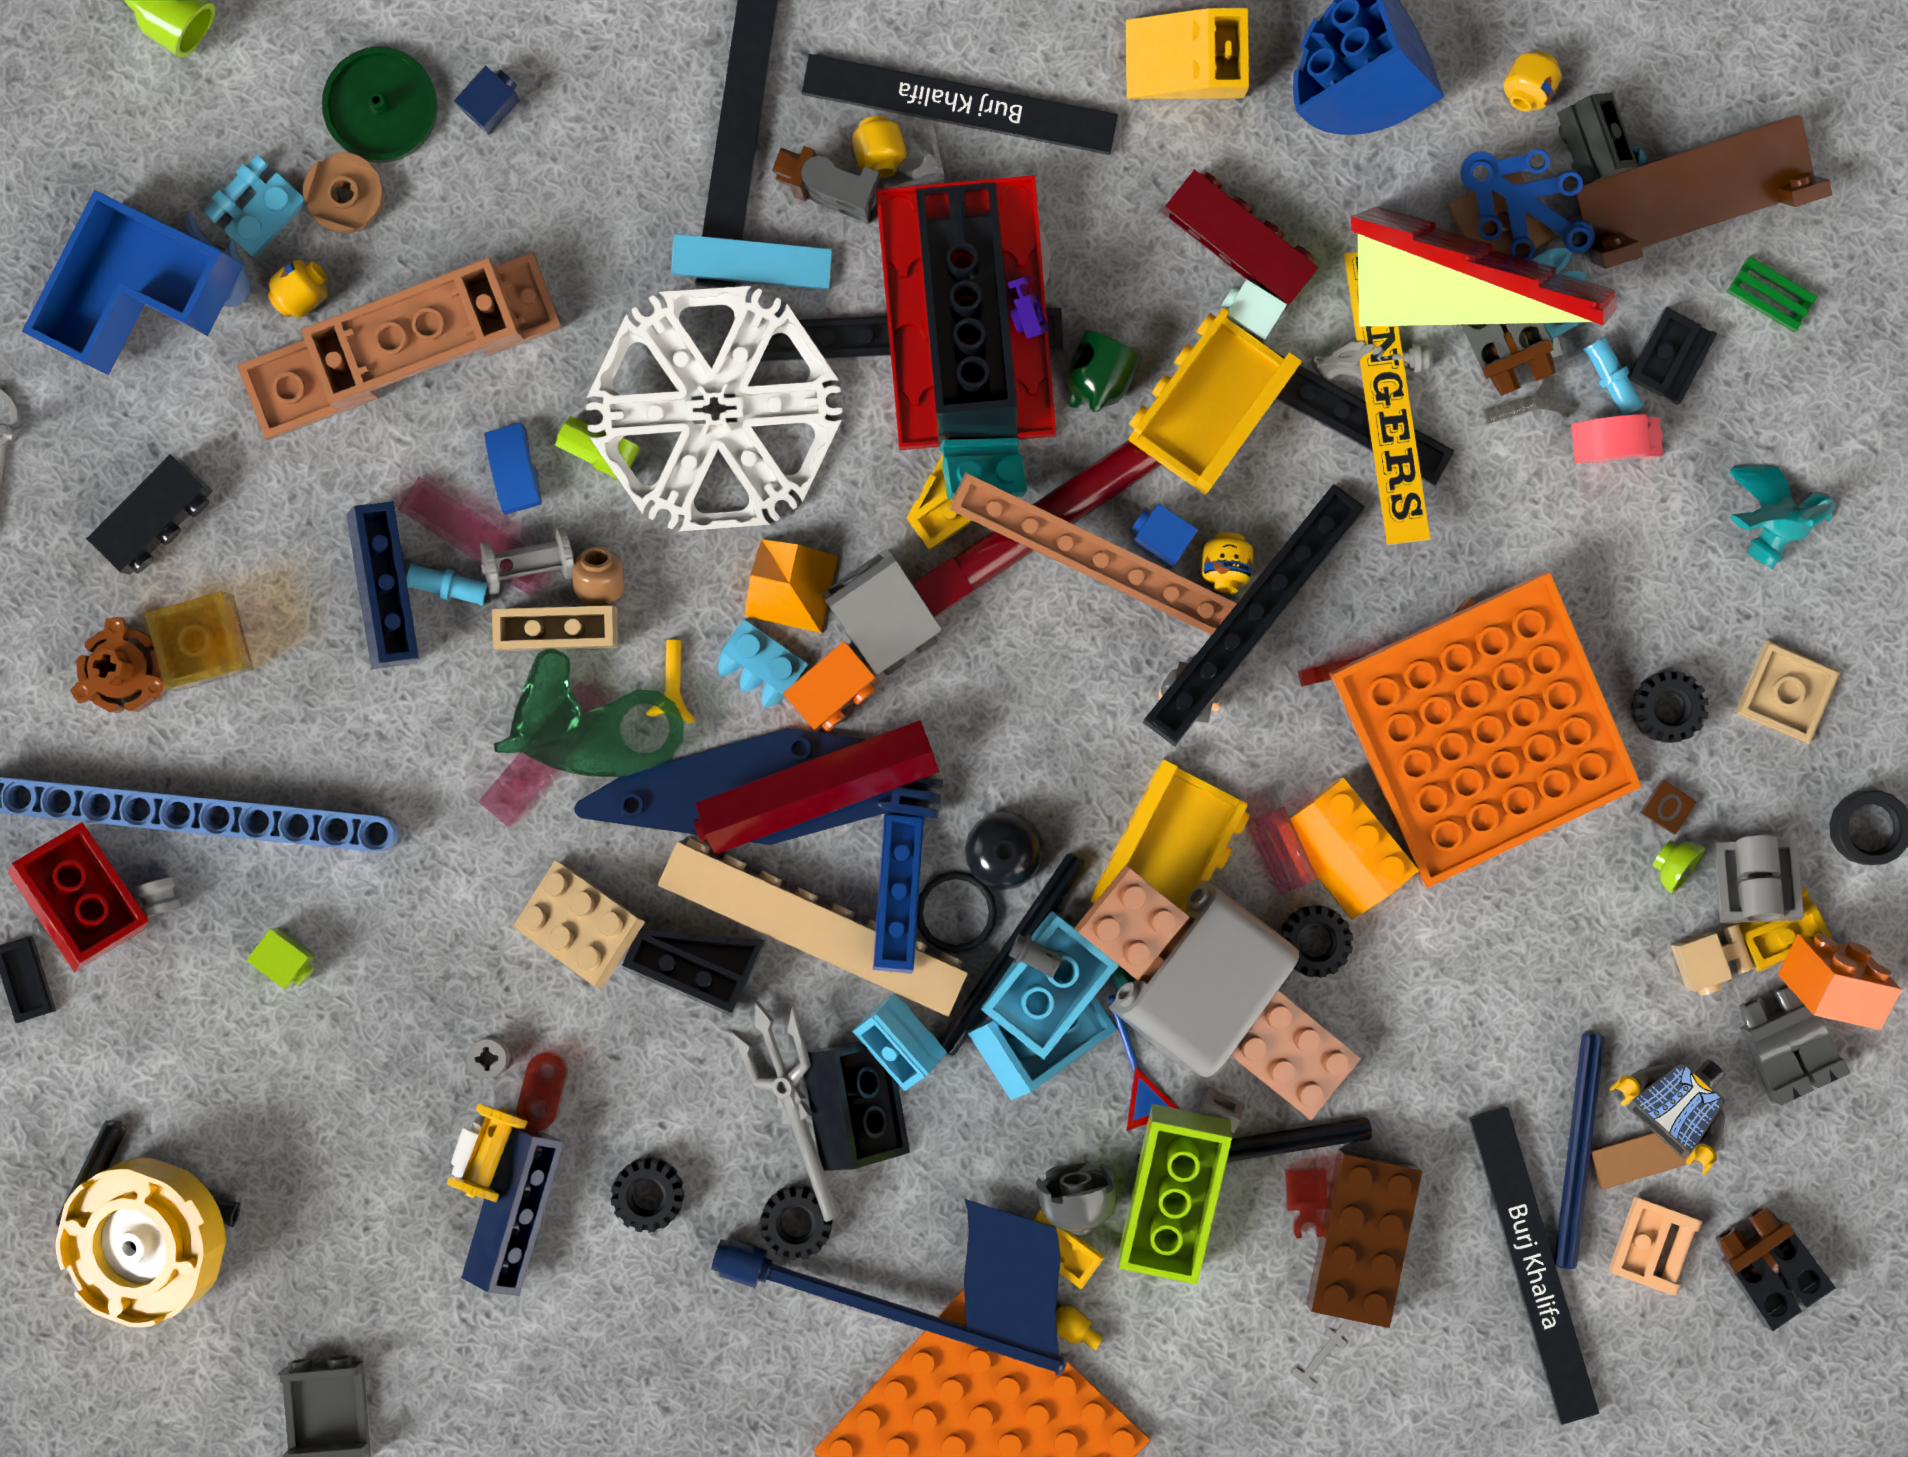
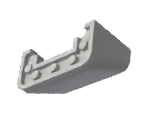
M1203 880L1198 887L1192 890L1187 898L1186 911L1194 922L1149 983L1136 980L1124 984L1118 990L1116 999L1109 1009L1172 1061L1201 1077H1209L1218 1072L1292 972L1299 959V950L1214 884Z

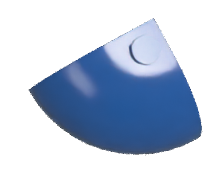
M1333 0L1319 21L1316 18L1313 19L1301 43L1300 48L1304 53L1299 69L1294 70L1293 97L1296 112L1311 126L1324 132L1340 135H1357L1383 130L1401 123L1444 97L1426 46L1400 0Z

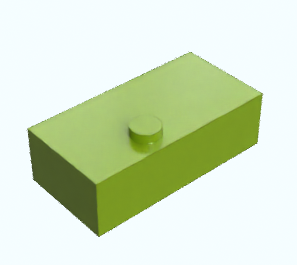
M1152 1104L1121 1237L1119 1269L1198 1284L1232 1141L1230 1120Z

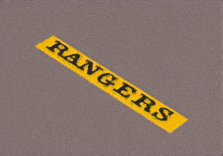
M1358 252L1344 253L1357 342L1363 341L1366 343L1365 345L1381 346L1384 351L1380 358L1381 361L1377 359L1379 354L1373 355L1372 349L1371 352L1360 359V367L1386 542L1389 545L1430 540L1399 327L1359 326ZM1393 354H1400L1401 360L1392 359Z

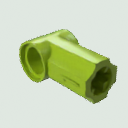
M569 416L558 433L555 446L592 464L593 469L604 472L619 481L589 438H600L607 434L602 431L597 433L588 431L590 424ZM621 438L618 443V451L629 468H631L640 447Z

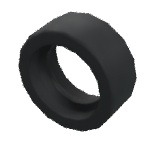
M1879 790L1857 791L1844 797L1834 808L1829 822L1830 838L1836 850L1847 860L1861 865H1884L1899 858L1908 847V810L1894 795ZM1874 804L1882 807L1889 813L1893 821L1894 831L1891 840L1885 847L1877 851L1860 849L1852 842L1849 836L1848 823L1850 816L1863 805Z

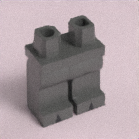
M1786 984L1773 990L1781 1009L1770 1014L1763 999L1759 997L1739 1005L1745 1024L1740 1027V1030L1746 1039L1747 1046L1770 1100L1781 1106L1814 1091L1812 1086L1820 1088L1851 1073L1845 1060L1840 1057L1822 1017L1814 1016Z

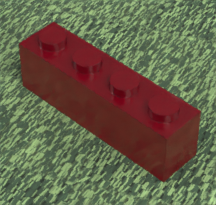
M1194 169L1165 205L1162 213L1243 278L1286 303L1287 305L1284 309L1286 310L1319 267L1313 263L1315 261L1314 256L1305 248L1296 245L1294 248L1283 240L1284 233L1270 221L1266 220L1263 224L1251 214L1253 212L1252 207L1238 196L1232 199L1220 190L1222 184L1213 175L1205 171L1201 175Z

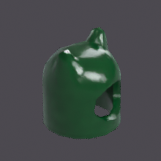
M1085 330L1077 351L1067 369L1066 380L1071 391L1068 405L1071 408H1078L1086 402L1089 404L1092 412H1099L1103 407L1118 403L1125 396L1142 362V356L1128 346L1106 335Z

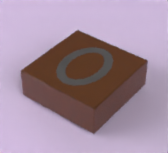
M1660 780L1640 811V814L1669 833L1676 835L1697 801L1666 781Z

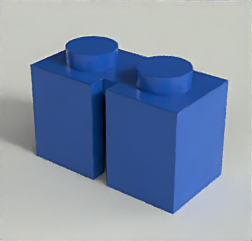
M1158 503L1153 511L1145 507L1130 530L1136 534L1131 543L1171 569L1177 563L1198 529Z

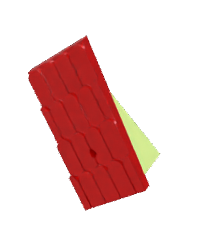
M1377 206L1351 216V231L1358 234L1359 326L1594 322L1603 326L1617 310V296L1615 295V290L1557 274L1556 267L1495 251L1490 243L1436 229V222Z

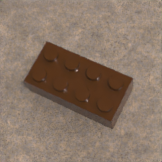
M1338 1149L1306 1305L1311 1312L1390 1328L1422 1176V1170L1416 1165Z

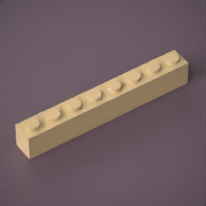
M689 837L687 844L681 841L676 843L657 886L949 1017L968 974L967 970L961 968L963 960L945 952L941 953L940 958L925 952L928 945L916 939L914 971L912 974L872 970L875 920L870 919L868 924L865 925L854 920L855 912L842 905L833 903L831 909L816 903L819 895L799 886L795 893L781 887L783 879L761 870L759 876L745 871L747 863L731 855L725 854L723 860L708 854L710 846Z

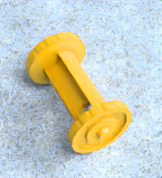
M478 1103L475 1111L485 1116L465 1171L462 1178L449 1176L446 1184L466 1192V1196L471 1198L478 1196L497 1202L499 1194L489 1188L512 1128L525 1129L528 1121L508 1114V1109L500 1107L497 1110Z

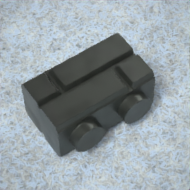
M1612 92L1589 95L1574 105H1570L1557 112L1560 121L1559 135L1570 149L1573 158L1572 170L1577 171L1581 175L1583 184L1638 167Z

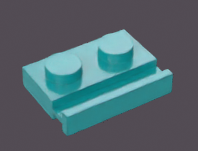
M1019 438L943 440L939 447L943 454L942 467L947 499H953L965 472L1013 496L1023 497L1027 492L1022 456L1018 451Z

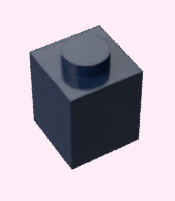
M485 65L457 96L454 102L463 113L489 135L520 99L514 91L517 84L501 69L493 73Z

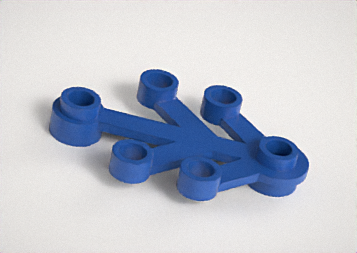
M1533 148L1527 154L1498 160L1489 152L1477 151L1464 159L1460 169L1464 185L1476 191L1480 214L1478 222L1480 236L1485 240H1494L1502 232L1501 220L1494 213L1492 190L1506 198L1513 237L1510 246L1511 254L1528 260L1534 256L1535 246L1528 235L1525 212L1560 234L1565 247L1569 251L1584 253L1593 246L1595 232L1588 221L1583 219L1569 221L1535 198L1560 192L1567 196L1576 195L1583 186L1581 175L1575 170H1566L1560 176L1514 184L1503 177V175L1527 169L1534 174L1546 171L1549 167L1550 159L1548 153L1542 148ZM1535 154H1541L1545 158L1544 164L1540 167H1533L1529 163L1530 158ZM1482 165L1488 169V174L1485 178L1477 179L1474 177L1473 170L1477 166ZM1568 176H1574L1578 180L1576 187L1573 189H1566L1562 185L1563 180ZM1487 221H1494L1497 223L1498 228L1494 233L1488 234L1483 231V224ZM1575 232H1584L1587 235L1585 242L1582 244L1573 243L1571 238ZM1524 242L1530 245V250L1527 254L1519 255L1515 252V248L1519 243Z

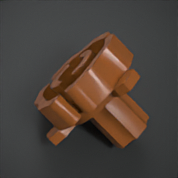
M122 617L106 618L104 630L85 641V648L92 652L90 656L81 655L76 659L77 679L79 682L70 689L75 700L79 704L92 701L95 705L108 712L121 713L124 711V708L128 711L140 712L153 703L156 698H161L167 687V683L164 682L168 674L166 654L156 650L150 651L153 670L149 675L146 654L136 644L128 641L129 639H138L146 647L154 649L156 639L139 630L127 628L125 619ZM113 664H116L115 672L112 671ZM138 690L142 691L136 700L124 703V705L112 703L106 698L121 699L132 696Z

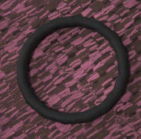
M957 871L940 874L929 881L919 894L918 929L927 942L941 951L960 953L973 950L986 941L995 926L997 909L994 896L989 888L972 874ZM955 879L967 881L979 888L986 898L989 910L987 924L981 934L972 941L959 945L943 943L934 937L927 928L923 915L925 900L932 889L942 882Z

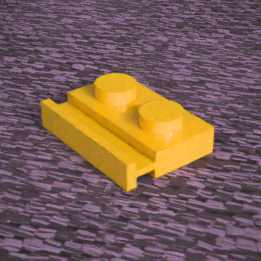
M1806 887L1802 888L1804 918L1802 920L1738 923L1751 961L1758 973L1783 963L1797 934L1810 937L1821 934L1833 939L1815 903L1811 901Z

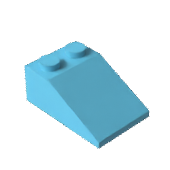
M1053 911L1049 913L1033 933L1031 939L1063 955L1053 978L1021 961L1019 964L1013 961L981 1008L983 1012L1042 1059L1046 1058L1119 966Z
M1094 996L1045 1059H1042L991 1017L969 1032L968 1035L1010 1100H1013L1038 1088L1117 1029L1096 996Z

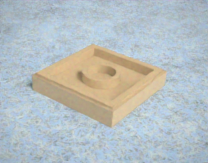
M1767 640L1764 642L1735 714L1800 742L1810 744L1840 675V671Z

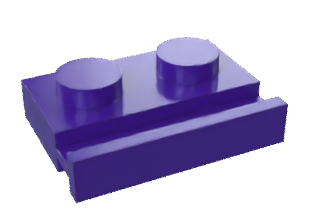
M1031 276L1008 282L1009 288H1016L1019 299L1014 300L1016 309L1011 310L1012 319L1017 332H1025L1027 339L1050 331L1037 293H1030L1028 283L1033 282Z

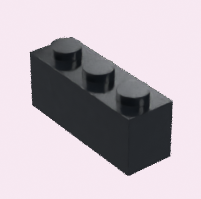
M169 454L86 540L120 573L130 575L134 571L138 574L153 561L154 557L151 553L161 543L164 546L168 545L180 534L182 529L179 525L189 515L195 517L209 504L207 497L213 490L179 457Z

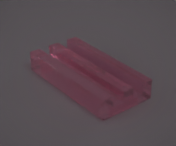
M1284 806L1246 823L1280 895L1318 878ZM1264 824L1266 825L1271 835V838L1275 844L1274 849L1263 828ZM1279 859L1283 861L1292 881L1289 882Z

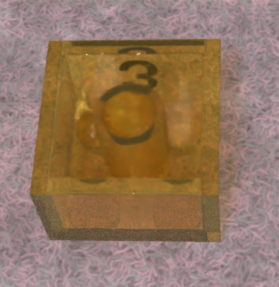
M220 591L145 613L166 690L182 691L254 670L233 594Z

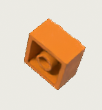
M843 641L783 694L815 731L818 732L821 728H824L829 732L846 717L842 710L854 701L859 706L876 692L872 685L877 679Z
M1797 934L1778 972L1779 977L1814 1016L1877 1030L1882 1029L1902 990L1890 977L1891 972L1871 957L1872 953L1868 948L1855 942H1849L1848 945L1840 944L1821 934H1816L1815 937Z

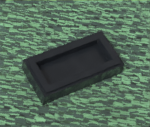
M29 936L0 945V976L15 1024L55 1012L56 1008L34 937Z

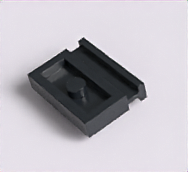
M1665 307L1628 375L1629 380L1661 397L1668 398L1676 405L1680 404L1717 333L1701 327V324L1669 307Z

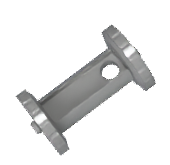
M564 527L556 528L555 541L494 552L489 541L480 543L483 562L481 569L482 573L486 576L491 595L499 593L500 580L558 569H561L566 580L572 579L574 552ZM503 559H510L512 561V568L510 570L503 571L500 569V562Z

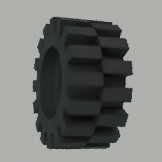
M1667 671L1651 675L1650 678L1640 683V688L1636 689L1633 694L1635 701L1631 702V709H1634L1635 713L1632 716L1634 723L1637 722L1640 727L1638 729L1643 734L1646 733L1650 739L1661 741V743L1681 742L1684 739L1693 737V733L1700 731L1704 726L1701 722L1703 719H1707L1709 713L1705 711V705H1709L1708 698H1704L1702 695L1705 692L1703 686H1698L1695 683L1697 680L1694 677H1687L1685 673L1679 671ZM1667 691L1676 693L1684 704L1683 714L1677 721L1672 723L1661 720L1655 711L1657 698Z
M1312 905L1301 907L1298 911L1292 912L1288 916V920L1281 927V936L1299 950V959L1294 970L1308 977L1322 978L1327 977L1326 975L1335 974L1342 965L1345 966L1348 962L1347 957L1349 953L1352 954L1351 940H1353V934L1348 928L1350 927L1348 922L1338 912L1327 907ZM1311 926L1325 928L1331 938L1328 951L1318 957L1307 955L1301 947V936Z
M651 1157L642 1160L637 1159L623 1168L615 1178L616 1180L611 1188V1206L614 1205L616 1210L614 1214L617 1218L620 1217L624 1221L623 1225L627 1228L632 1226L637 1232H642L643 1230H648V1233L655 1232L659 1228L663 1229L668 1226L681 1210L685 1195L682 1186L683 1181L677 1175V1170L674 1167L668 1166L666 1161L654 1160ZM653 1180L660 1185L663 1191V1200L657 1208L646 1210L640 1208L635 1203L633 1189L638 1182Z
M791 1185L788 1188L783 1187L778 1190L777 1193L768 1199L760 1218L762 1238H765L767 1247L774 1249L776 1255L781 1258L784 1255L789 1257L788 1260H796V1258L804 1260L814 1253L817 1254L823 1245H826L832 1230L833 1219L827 1222L824 1221L815 1192L811 1190V1187ZM793 1207L805 1209L812 1219L810 1231L801 1237L788 1235L781 1225L782 1215L786 1210Z

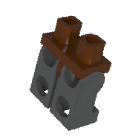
M803 146L800 155L780 148L772 168L773 173L777 174V182L790 186L794 198L806 202L809 196L813 202L867 224H869L877 204L876 189H883L878 171L864 166L861 175L857 176L836 168L831 160L824 156H817L815 150Z
M1508 323L1505 327H1502L1501 324H1461L1485 378H1491L1493 385L1501 396L1521 388L1513 368L1528 362L1535 381L1556 373L1554 359L1551 354L1554 348L1544 323Z

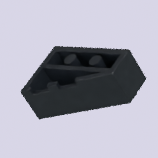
M640 929L631 943L622 967L625 971L733 1017L763 950L765 940Z

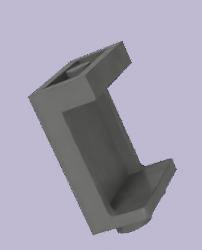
M344 1355L328 1358V1364L312 1365V1359H299L288 1362V1368L282 1369L277 1374V1382L283 1383L288 1450L283 1454V1457H371L363 1361L352 1362V1356Z

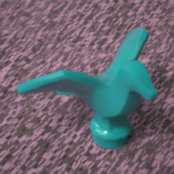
M1740 465L1730 469V475L1750 492L1761 505V508L1754 512L1731 514L1730 518L1735 524L1746 530L1763 528L1762 533L1757 538L1751 540L1752 544L1746 553L1772 570L1778 561H1782L1783 549L1790 541L1802 540L1808 536L1813 526L1821 523L1823 520L1829 522L1833 518L1832 512L1836 506L1832 502V498L1826 493L1815 491L1802 503L1795 504L1790 493L1788 481L1779 467Z

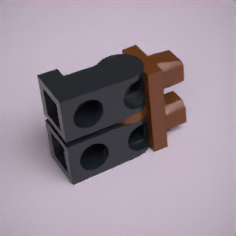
M1760 1206L1746 1217L1757 1233L1754 1237L1745 1241L1735 1227H1731L1718 1235L1716 1241L1725 1256L1721 1261L1748 1299L1762 1325L1773 1332L1802 1312L1798 1304L1808 1308L1836 1289V1287L1797 1237L1789 1223L1778 1219L1767 1207Z

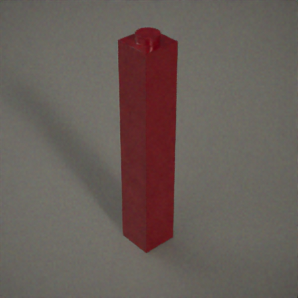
M919 720L696 802L699 818L693 820L701 843L708 841L714 853L718 854L939 773L940 771L922 722Z

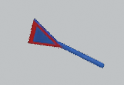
M1115 995L1108 997L1110 1006L1116 999ZM1113 1012L1134 1074L1126 1131L1148 1123L1152 1104L1175 1109L1179 1108L1141 1072L1124 1020Z

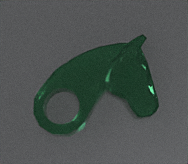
M545 649L539 652L533 661L515 709L510 736L494 743V750L497 753L523 752L527 756L554 769L591 777L629 776L657 767L671 760L684 743L685 720L677 703L660 691L637 689L597 709L583 712L571 690L569 682L571 659L567 654L559 650ZM651 704L657 706L665 713L669 721L670 731L666 742L661 748L651 753L634 751L627 745L622 735L624 717L631 709L638 705Z

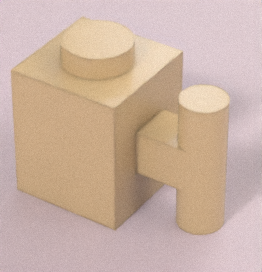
M1738 923L1723 928L1728 943L1722 945L1717 933L1705 932L1671 944L1686 990L1699 991L1700 995H1707L1723 989L1722 982L1733 979L1727 964L1731 960H1734L1739 974L1754 969Z

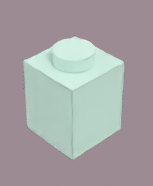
M1246 279L1241 289L1233 285L1221 306L1230 311L1227 316L1229 320L1263 343L1287 304Z

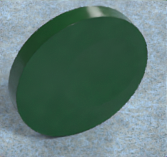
M370 47L358 50L345 57L330 73L322 94V113L328 131L345 151L358 155L369 162L388 163L411 155L426 142L436 123L438 99L431 78L414 58L397 49Z

